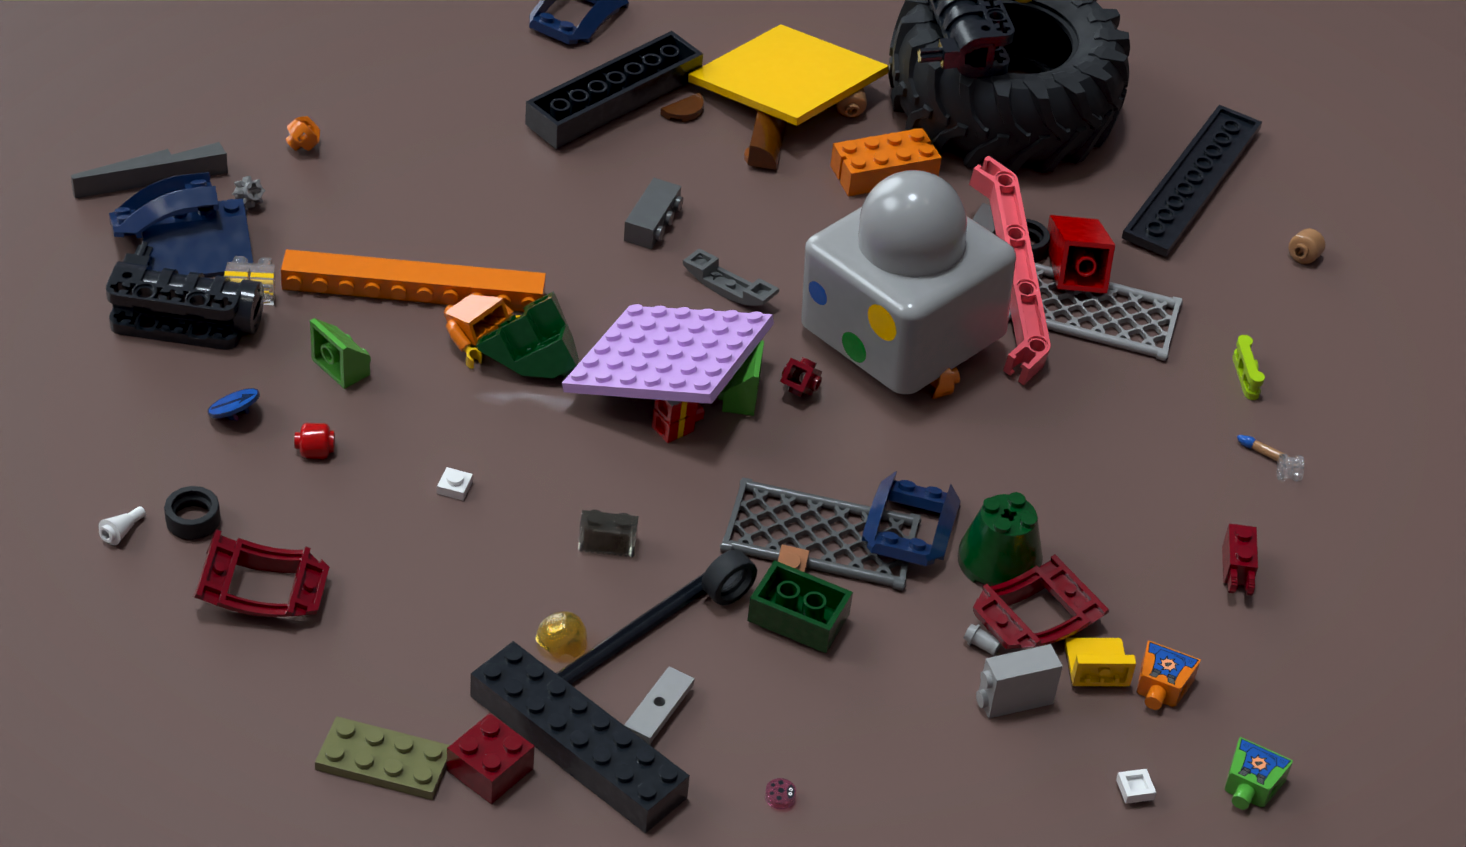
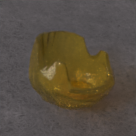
M561 611L544 618L538 627L536 641L555 658H560L564 654L575 658L586 649L587 631L579 616L572 612Z

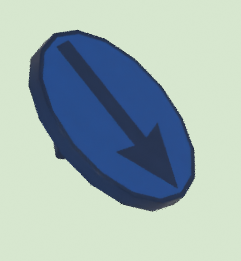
M248 388L228 394L209 407L208 415L211 418L228 416L229 420L238 421L239 418L236 413L249 414L248 407L259 399L260 393L258 389Z

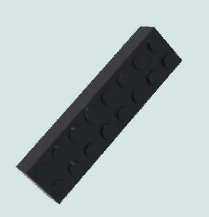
M670 31L526 101L525 125L557 149L689 83L688 74L702 67L703 53L675 32Z
M512 641L471 673L470 696L533 744L539 751L645 834L687 799L690 775L516 642Z

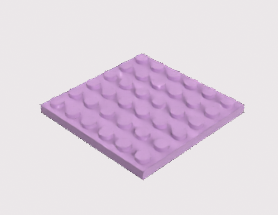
M640 304L631 305L562 382L563 391L565 393L712 404L773 326V315L762 314L758 311L742 313L736 310L714 311L713 309L693 310L688 307L676 309L666 308L665 306L643 307Z

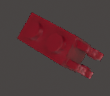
M1230 523L1228 525L1222 545L1223 583H1228V593H1235L1238 585H1244L1246 595L1252 596L1254 594L1255 576L1258 570L1257 527Z

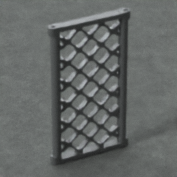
M742 477L740 480L739 491L728 527L720 544V552L737 549L745 555L778 561L781 549L779 545L792 542L796 548L805 550L819 548L825 554L821 559L809 557L806 568L893 587L892 589L903 591L906 587L905 580L909 562L896 559L893 562L884 563L880 559L879 554L870 552L867 548L868 542L862 541V536L856 531L865 527L871 506L752 481L753 479ZM746 491L753 492L754 498L743 501ZM768 496L780 498L781 504L769 507L764 500ZM795 502L807 504L808 510L797 513L791 506ZM760 504L765 511L753 514L748 507ZM822 508L832 509L835 516L825 519L818 512ZM785 509L792 517L781 520L775 512ZM885 510L882 520L888 521L890 527L878 532L888 531L896 533L902 538H915L918 526L921 523V515L913 513L908 515ZM739 511H744L748 518L737 521ZM849 513L860 515L862 522L852 525L846 517ZM813 515L819 522L809 526L802 518ZM769 516L774 520L775 524L765 527L758 520ZM840 521L846 528L837 532L829 524ZM797 522L803 529L793 533L785 525ZM753 523L759 530L748 534L742 526ZM904 525L911 526L909 536H905L900 530ZM824 528L830 535L818 538L812 531ZM781 529L786 536L776 540L769 532ZM734 530H737L742 536L738 542L731 540ZM852 534L857 541L852 544H845L840 537ZM808 535L814 542L808 545H801L796 538ZM764 536L770 543L766 547L753 545L752 539ZM836 541L841 548L829 551L824 544ZM863 547L869 554L863 557H856L851 550ZM847 554L852 561L848 565L836 563L835 557ZM874 560L880 567L876 571L864 569L862 563ZM902 566L900 576L891 575L890 569Z

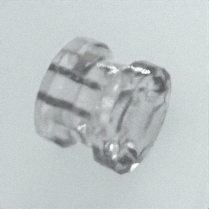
M1280 454L1277 462V479L1284 481L1290 478L1295 482H1301L1304 474V457L1302 455L1289 457L1287 454Z

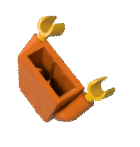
M469 295L456 305H448L444 310V316L447 320L446 329L461 352L465 351L466 365L471 369L474 368L473 359H477L482 364V352L477 348H472L471 345L476 346L480 337L498 329V325L514 313L505 304L503 298Z

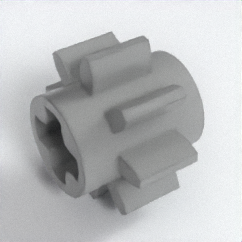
M251 176L243 177L242 181L234 182L236 188L232 195L236 199L243 198L247 209L253 208L255 203L263 202L261 197L265 189L261 186L260 179L252 181Z

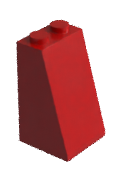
M1050 215L1048 222L1050 234L1048 250L1057 289L1107 293L1115 243L1099 219Z

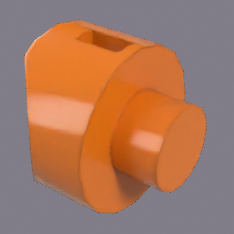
M308 116L297 117L287 125L290 135L286 138V142L295 151L301 147L310 151L319 143L320 129Z
M957 367L953 369L948 368L939 378L930 383L936 388L932 399L951 395L954 392V384L960 382V374Z

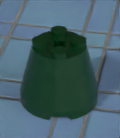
M1019 492L995 495L984 500L982 507L962 537L958 550L959 566L969 580L973 583L979 581L983 584L994 586L1016 578L1035 566L1040 567L1042 565L1043 555L1035 508Z

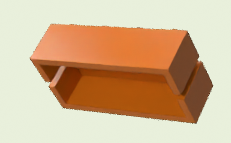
M918 128L833 143L830 167L838 180L840 179V184L847 196L870 193L884 178L902 171H926L939 177L942 157L935 146L931 144V140L925 130Z

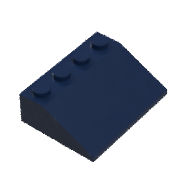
M243 198L218 201V210H214L212 206L198 208V212L172 216L155 223L141 233L142 242H147L148 246L153 247L150 257L152 269L156 271H162L164 268L176 269L179 274L188 275L190 272L203 273L205 278L216 277L217 275L224 276L225 271L254 272Z

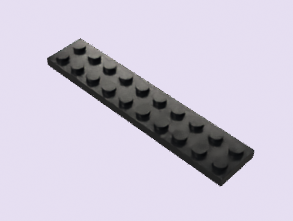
M1218 105L1123 230L1122 239L1167 257L1259 132L1262 121Z

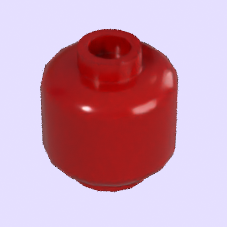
M304 423L301 431L295 432L294 448L300 449V454L305 459H326L330 453H334L335 431L330 430L329 425L326 423Z

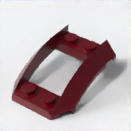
M216 529L206 552L207 556L196 591L192 597L231 611L255 616L292 617L315 615L317 613L330 567L322 559L319 562L310 553L311 548L305 546L304 550H290L263 546L241 538L235 541L222 536V531ZM239 565L253 570L278 573H296L288 604L258 602L228 594L235 566Z
M1056 554L1051 556V560L1042 566H1035L1007 582L994 586L985 584L979 599H976L973 606V612L977 619L1006 650L1042 646L1063 640L1109 613V609ZM1046 588L1073 617L1051 629L1033 633L1009 606L1025 600Z

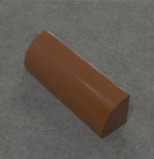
M758 110L749 146V166L777 169L786 121Z

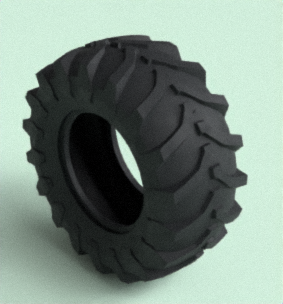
M905 0L893 31L889 50L891 57L889 58L888 75L890 87L893 88L891 93L893 111L906 113L908 116L906 130L923 128L928 137L933 141L932 144L939 154L950 151L960 155L963 158L964 166L972 169L979 162L983 163L987 156H990L1014 174H1016L1020 167L1026 166L1041 173L1053 172L1061 161L1074 164L1084 161L1093 147H1101L1106 142L1123 106L1130 75L1128 62L1130 53L1129 32L1117 29L1120 23V14L1117 9H1103L1097 3V0H1032L1027 3H1019L1015 0H1002L1015 29L1013 42L1010 45L1003 46L1010 60L1029 65L1043 73L1016 74L1007 72L1004 75L970 78L962 75L957 67L942 69L939 61L918 62L917 51L919 49L938 47L939 39L944 37L928 0Z

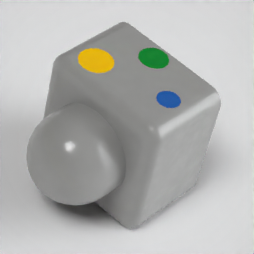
M907 170L898 172L880 181L870 191L862 207L824 228L807 240L804 258L801 322L805 328L892 391L900 394H912L939 378L948 368H955L1006 334L1016 253L1010 244L966 216L961 198L955 189L944 179L926 171Z

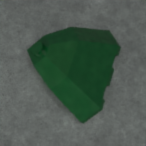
M554 291L523 307L524 313L520 317L516 318L515 315H512L500 323L498 329L486 333L476 343V347L480 352L522 376L555 378L561 375L563 378L574 370L579 361L573 336Z

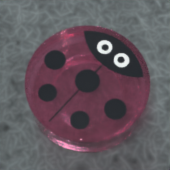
M776 778L767 784L765 800L771 807L786 809L795 802L796 787L791 781L784 778Z

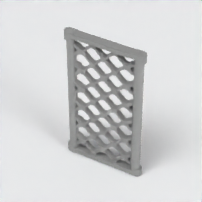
M1035 263L1040 292H1044L1049 296V298L1042 300L1048 330L1156 357L1158 360L1166 361L1180 306L1183 304L1182 298L1175 296L1172 298L1109 282L1107 293L1097 297L1091 292L1062 289L1063 294L1055 295L1050 289L1056 288V283L1045 284L1040 279L1043 275L1054 278L1052 267ZM1085 294L1089 299L1079 301L1075 295ZM1117 294L1127 296L1129 301L1120 303L1114 297ZM1068 298L1074 304L1064 306L1060 300ZM1109 300L1114 306L1105 308L1100 302ZM1141 301L1153 303V307L1144 309L1139 303ZM1054 303L1059 309L1049 311L1045 305ZM1095 305L1099 311L1088 312L1085 306ZM1133 306L1138 312L1129 314L1124 308ZM1166 307L1174 308L1172 315H1168L1164 309ZM1009 310V318H1008V321L1012 320V316H1011V311H1010V310ZM1080 310L1084 316L1074 317L1070 311ZM1119 311L1124 317L1114 319L1109 313ZM1157 312L1163 319L1153 320L1149 314ZM1063 314L1069 321L1066 323L1055 321V316ZM1104 316L1109 322L1100 324L1095 318ZM1143 317L1147 320L1148 324L1139 325L1134 319ZM1089 321L1094 327L1091 330L1082 328L1079 323ZM1128 322L1134 328L1124 330L1119 324ZM1169 324L1168 331H1163L1160 325ZM1113 327L1119 333L1116 336L1105 334L1104 329ZM1154 329L1159 335L1150 337L1145 330ZM1140 334L1144 340L1141 343L1130 340V335ZM1165 341L1163 348L1156 347L1155 342Z

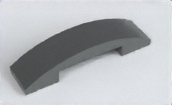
M700 248L683 260V265L696 279L712 291L731 301L744 305L760 306L779 293V288L760 278L751 283L721 268L718 257Z

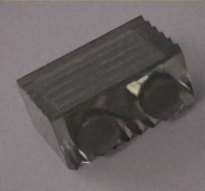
M582 510L578 550L580 552L584 550L586 553L588 551L591 553L596 552L597 554L601 552L602 554L607 553L614 556L617 554L619 556L624 555L625 557L628 555L630 557L635 556L639 516L629 515L628 513H607L600 510Z

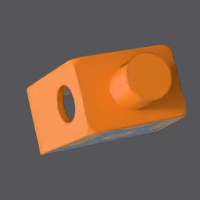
M1148 640L1141 663L1137 693L1146 697L1145 705L1153 710L1160 709L1162 704L1171 707L1177 706L1194 682L1201 659Z

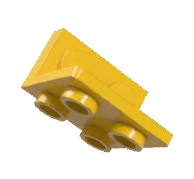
M1121 638L1065 639L1072 686H1130L1136 660L1134 655H1125Z

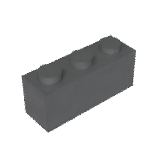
M653 178L625 221L624 241L648 249H652L657 241H661L666 226L672 224L675 212H679L683 205L681 186Z

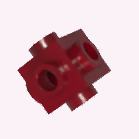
M802 357L801 361L790 358L782 371L780 382L789 386L788 392L802 397L803 393L812 396L813 392H816L821 385L822 377L820 376L822 371L815 368L817 363Z

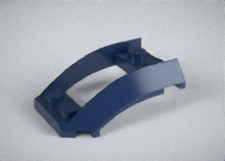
M540 0L530 13L529 28L567 44H577L578 40L589 43L597 29L608 18L619 12L620 7L627 8L629 2L628 0H587L595 5L585 15L578 27H575L571 22L558 20L552 14L545 13L557 0Z
M209 172L178 175L157 181L143 188L126 200L119 208L115 209L114 212L109 213L114 237L122 238L128 235H136V238H142L141 233L166 218L184 213L198 212V208L212 206L214 210H218L216 186H212Z
M895 471L880 482L861 540L868 542L867 548L871 553L923 566L934 564L935 559L944 560L951 531L961 503L952 484H950L949 490L946 493L940 488L933 486L927 488L917 486L909 480L897 481L895 480L897 471ZM889 500L941 513L932 545L918 538L906 539L899 537L893 532H878Z

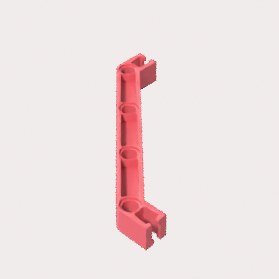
M987 156L982 166L978 164L973 169L969 185L989 198L996 236L1010 244L1016 253L1010 311L1017 347L1008 354L1003 371L1011 376L1014 373L1013 368L1022 363L1020 366L1022 371L1018 382L1025 385L1044 367L1051 343L1018 178L1011 170L990 156Z

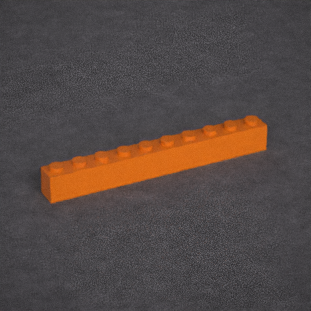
M288 249L285 251L281 267L282 290L456 305L469 295L495 296L503 298L505 304L511 310L524 312L523 307L545 296L546 273Z

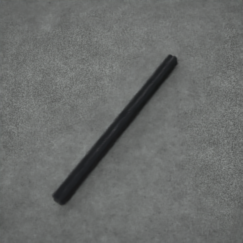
M704 573L556 674L569 684L574 683L705 593L702 588Z

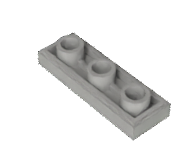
M669 666L624 726L650 745L694 686L695 678Z

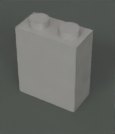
M1049 644L986 658L984 669L980 674L981 682L979 690L976 692V699L979 707L984 708L988 718L1054 703L1063 666L1052 645Z

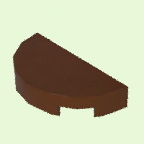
M700 93L662 107L660 115L668 120H671V117L682 119V122L694 120L701 115L704 105L703 97Z

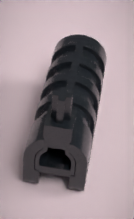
M928 0L944 38L939 39L938 47L919 49L917 51L919 63L939 61L942 69L957 67L962 75L970 78L998 76L1008 72L1010 58L1003 46L1010 45L1013 42L1015 29L1002 0Z
M142 242V245H138L135 254L126 253L123 262L118 261L106 284L107 300L112 304V310L109 315L110 329L119 335L230 350L237 347L243 333L254 335L257 332L263 312L264 286L262 282L243 279L238 283L232 282L229 277L218 275L211 279L205 278L203 273L190 272L188 275L179 274L176 269L164 268L162 271L153 270L150 262L153 247L148 246L147 242ZM146 323L154 324V326L150 328L142 327V325ZM197 331L207 332L205 335L202 336L194 334Z

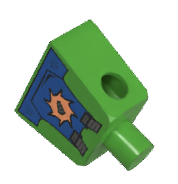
M1240 737L1225 785L1226 792L1233 795V805L1242 810L1247 809L1250 803L1259 807H1265L1285 783L1293 760Z

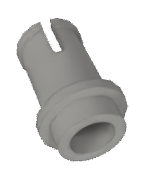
M971 624L963 638L968 641V645L974 644L992 656L996 655L1001 646V643L993 635L982 630L979 624L976 626Z

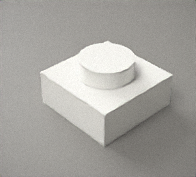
M446 467L437 485V494L464 501L473 482V474Z
M1147 769L1118 772L1116 781L1125 804L1154 800L1156 791Z

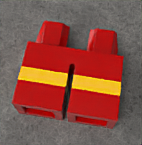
M655 399L652 428L667 443L693 432L695 422L704 419V410L699 403Z

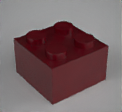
M489 713L447 747V771L492 805L534 769L535 746Z

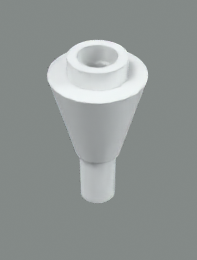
M139 506L128 514L125 513L101 520L99 522V535L102 540L111 545L119 544L134 523L146 515L144 508Z

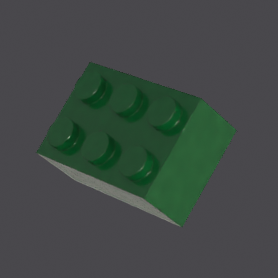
M774 560L750 597L747 621L827 653L850 615L853 592Z

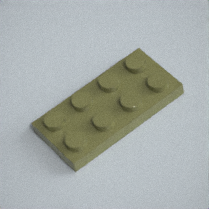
M336 716L316 758L315 770L433 800L447 767V747L450 745Z

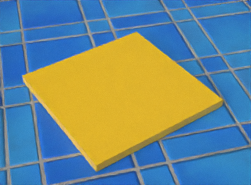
M780 24L689 73L688 82L798 126L888 74V65Z

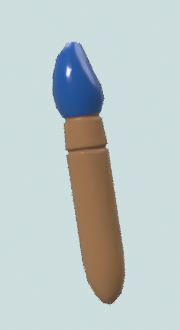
M1247 435L1237 436L1238 441L1244 447L1253 448L1258 453L1260 452V454L1287 467L1297 466L1296 461L1292 457L1262 442L1256 441L1254 437Z

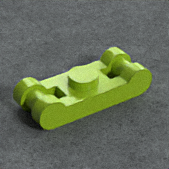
M1240 335L1236 343L1237 349L1233 353V362L1244 396L1250 400H1257L1261 393L1260 386L1264 383L1265 375L1258 371V361L1253 357L1251 351L1253 339L1248 335Z

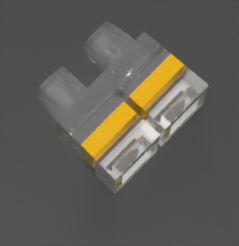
M235 256L232 262H227L225 277H229L232 282L238 283L243 279L262 282L264 286L263 305H274L276 275L275 264H273L271 258L261 257L258 263H248V259L244 256Z

